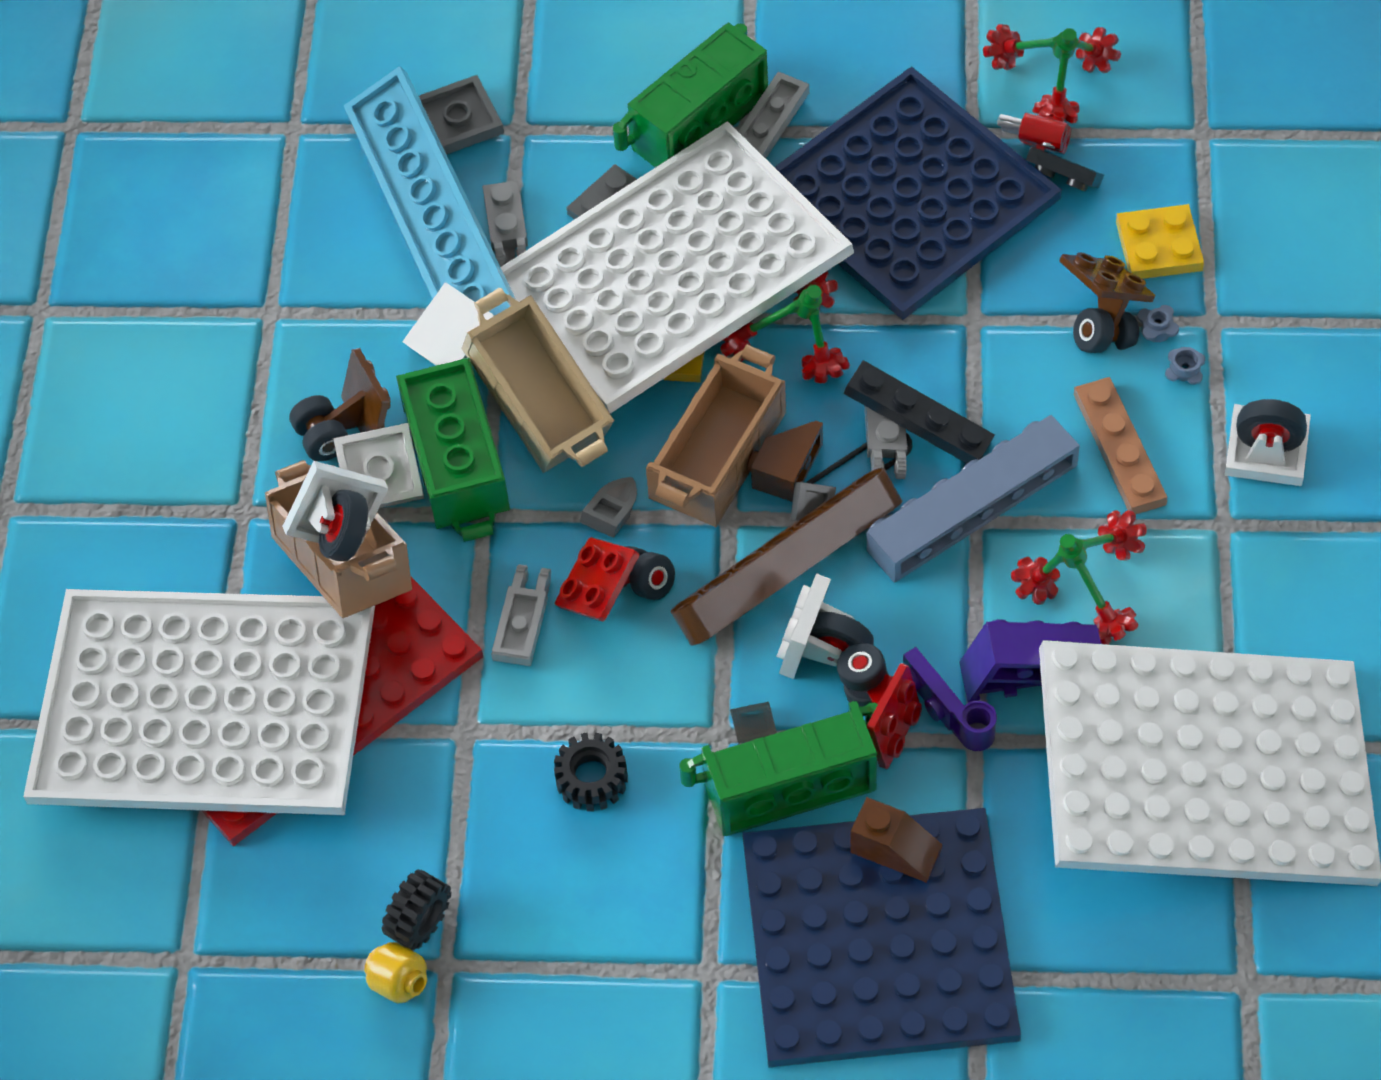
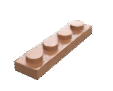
M1107 377L1075 387L1074 397L1127 510L1139 514L1165 506L1168 497L1111 378Z

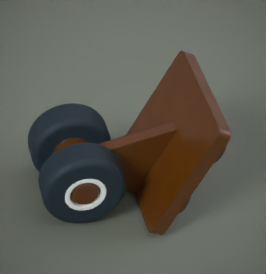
M1078 252L1077 255L1062 254L1059 262L1098 296V308L1084 309L1075 320L1073 336L1077 347L1083 352L1101 353L1113 342L1118 350H1124L1136 345L1139 338L1138 322L1133 314L1125 311L1129 300L1153 302L1156 295L1145 286V280L1131 274L1124 268L1125 263L1113 256L1106 255L1104 258H1095L1082 252Z
M360 348L351 350L341 395L344 402L342 405L334 409L327 397L314 395L298 402L290 412V423L297 434L304 436L302 441L303 447L309 458L314 461H327L337 457L333 438L347 436V429L357 427L360 433L385 428L384 422L387 410L391 406L390 396L387 389L381 387L375 376L372 362L366 360Z

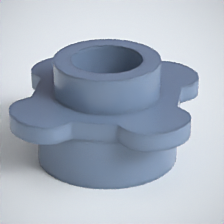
M1162 305L1160 308L1152 310L1141 309L1138 312L1137 319L1143 324V337L1152 342H1163L1169 337L1176 336L1179 332V326L1174 323L1172 317L1174 314L1173 308L1168 305Z
M1181 347L1169 352L1170 367L1165 371V376L1168 380L1188 381L1193 385L1202 381L1203 375L1200 370L1201 366L1205 364V356L1191 347Z

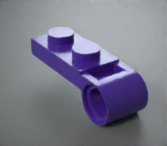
M917 647L903 654V664L909 665L913 681L916 685V691L925 701V708L929 715L937 722L941 720L949 731L951 730L967 749L972 751L988 749L995 740L997 721L995 709L984 701H972L964 706ZM973 723H981L986 727L983 729H974L969 725Z

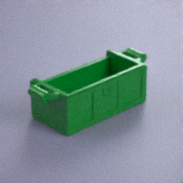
M728 22L627 104L628 112L620 122L613 125L614 146L616 150L624 151L631 145L634 152L656 168L727 121L734 126L752 111L768 87L767 50L748 37L745 24L739 23L733 26Z
M470 358L397 375L396 379L403 411L406 413L436 529L452 526L462 536L464 542L494 535L492 528L495 523L496 514L509 511L510 504L505 477ZM489 517L488 521L472 524L461 528L459 525L470 521Z
M852 701L848 703V712L807 723L716 752H711L710 746L705 745L701 748V754L691 759L685 758L680 762L681 783L685 787H692L696 783L705 784L723 836H729L874 792L877 781V752L867 724L878 704L869 703L866 706L859 707L857 701ZM702 765L703 772L696 774V766Z

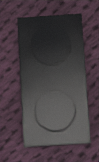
M1035 147L1030 148L1026 157L1027 161L1036 164L1035 168L1043 175L1054 178L1055 173L1068 177L1067 185L1085 192L1088 186L1099 188L1104 174Z

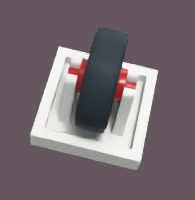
M1261 399L1246 405L1234 404L1224 476L1302 486L1311 414H1304L1300 408L1293 404L1277 399Z
M313 461L282 527L286 535L319 543L320 552L324 557L335 561H348L358 552L363 543L364 537L370 529L371 523L388 490V486L385 480Z
M816 574L811 587L803 585L777 654L778 658L783 659L779 674L794 679L802 657L837 666L839 656L848 647L861 643L874 645V637L868 628L855 620L853 616L823 602L831 581L830 578Z

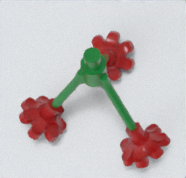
M999 24L996 30H989L987 33V40L992 44L983 47L984 57H994L992 67L995 70L1004 68L1006 71L1016 66L1015 58L1022 57L1024 49L1053 48V54L1060 62L1057 85L1053 87L1052 95H1043L1041 102L1034 104L1032 112L1038 114V116L1045 117L1046 115L1054 117V120L1062 122L1066 120L1072 124L1078 121L1079 103L1068 101L1066 98L1067 89L1064 85L1068 60L1073 56L1075 49L1079 48L1076 50V57L1079 60H1084L1082 68L1086 72H1093L1097 66L1098 70L1104 74L1111 70L1108 61H1118L1121 57V52L1113 49V46L1119 42L1118 36L1116 34L1106 35L1107 31L1104 27L1095 28L1092 36L1087 32L1082 33L1079 40L1074 29L1066 28L1058 36L1049 39L1022 41L1017 31H1010L1008 25Z
M828 271L794 292L798 293V296L788 306L754 324L752 322L747 323L721 340L725 341L720 347L722 354L726 357L732 353L736 355L744 350L746 345L751 346L749 339L756 336L758 330L791 313H797L801 318L809 319L812 322L816 341L813 345L814 355H805L801 360L803 367L802 378L810 380L814 377L816 383L823 384L828 380L827 375H830L832 378L841 377L843 375L842 370L849 369L850 363L847 357H843L841 349L834 347L829 350L828 343L823 339L819 314L820 305L831 308L835 304L834 298L829 294L838 290L837 282L835 280L826 281L825 279L828 276Z
M1114 510L1107 515L1108 525L1103 524L1099 526V536L1084 540L1075 538L1071 534L1063 535L1060 538L1059 550L1049 562L1044 557H1038L1034 562L1028 556L1018 560L1017 566L1019 568L1011 572V579L1014 582L1021 583L1015 591L1016 595L1020 599H1025L1032 594V600L1036 605L1044 604L1047 597L1054 599L1059 590L1054 582H1057L1060 578V572L1056 567L1060 563L1065 562L1069 568L1078 570L1097 605L1095 610L1098 617L1093 622L1094 625H1097L1101 644L1109 645L1112 637L1115 641L1122 639L1126 635L1124 630L1134 631L1138 628L1139 624L1134 619L1136 613L1131 607L1123 610H1113L1111 604L1108 601H1104L1085 566L1087 561L1086 549L1104 544L1103 549L1106 553H1115L1118 560L1127 561L1131 557L1130 551L1134 553H1142L1144 551L1145 543L1139 540L1138 537L1146 535V525L1144 523L1133 524L1136 519V514L1133 511L1127 510L1121 515L1118 510Z

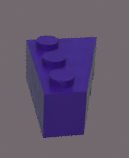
M1003 619L986 622L959 661L967 703L980 701L979 694L1003 691L1004 697L1008 698L1017 696V689L1041 686L1042 691L1039 647L1042 641L1101 644L1097 625L1081 624L1076 621L1064 624L1044 623L1039 620L1021 623L1008 622Z

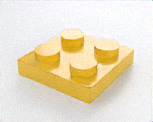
M1189 204L1117 213L1116 225L1127 269L1131 274L1146 279L1203 271L1204 260Z

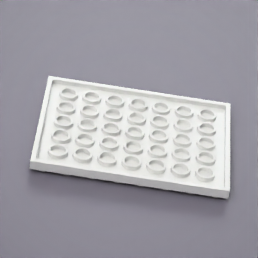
M727 121L503 265L501 269L518 302L530 295L533 297L608 412L612 413L854 254L852 243Z
M66 589L23 796L26 803L34 805L345 815L375 606L342 619L323 596Z
M1042 641L1039 647L1055 868L1378 886L1381 882V863L1354 661Z

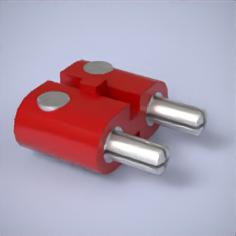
M1025 113L1022 119L1004 114L999 115L998 119L1000 120H997V125L1004 132L1018 135L1022 144L1036 147L1044 152L1048 150L1054 153H1066L1072 131L1068 123L1054 120V117L1046 115L1042 117L1030 113Z

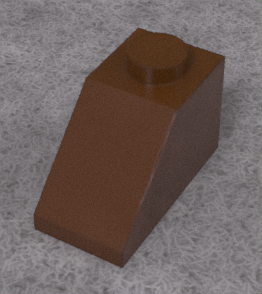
M815 420L767 437L760 451H753L748 463L747 471L751 472L752 488L793 502L795 482H805L823 445V423Z
M868 797L851 829L852 854L926 883L943 847L936 838L905 811Z

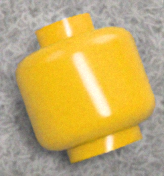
M388 942L383 946L375 948L366 959L364 971L368 987L394 1003H405L411 1000L413 997L421 994L426 986L427 966L424 958L397 942Z

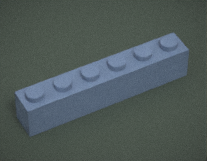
M1049 415L1040 422L1034 421L1030 423L1021 434L1010 441L1004 440L1000 442L988 455L980 460L974 459L968 462L958 474L950 479L945 478L938 481L928 493L918 499L912 498L908 500L898 512L888 518L883 517L875 521L867 531V552L894 583L1077 467L1080 445L1052 415Z

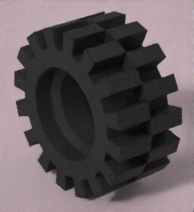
M588 732L581 733L582 741L577 742L574 736L568 739L569 748L562 744L559 748L560 756L555 755L554 774L559 794L562 793L563 800L567 804L572 800L573 807L578 810L581 809L582 804H586L587 811H594V804L598 803L600 809L603 810L608 808L607 800L610 799L615 804L619 800L618 792L624 794L626 790L625 782H628L625 755L623 756V750L620 745L615 746L614 739L609 736L604 742L601 733H595L594 740H589ZM596 761L605 766V776L596 782H582L575 775L578 766L586 762Z
M422 869L415 870L414 874L410 873L407 876V882L402 881L399 885L400 890L398 893L394 892L391 897L393 902L387 905L385 911L388 914L383 917L382 923L384 925L381 927L384 935L412 951L421 948L423 942L427 943L431 932L435 933L438 928L436 926L437 923L442 921L445 916L443 912L448 909L450 904L448 900L452 894L450 892L451 887Z

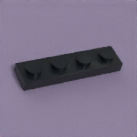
M864 360L852 376L843 393L966 464L974 459L980 460L995 436L990 431Z

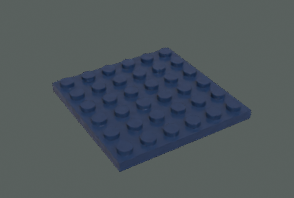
M912 66L775 166L852 243L854 254L838 263V265L902 320L1059 201L1062 194V189Z
M986 808L909 815L943 845L927 883L852 854L851 829L855 821L742 832L768 1067L1020 1042V1025Z

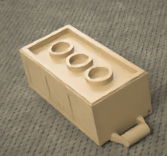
M498 288L474 302L478 312L479 326L467 332L461 349L467 358H470L472 366L542 472L545 473L569 457L575 460L580 467H583L608 452L604 443V436L609 431L614 419L533 297L530 295L518 302L510 295L505 294L502 288ZM505 301L510 305L509 308L488 320L483 316V314Z

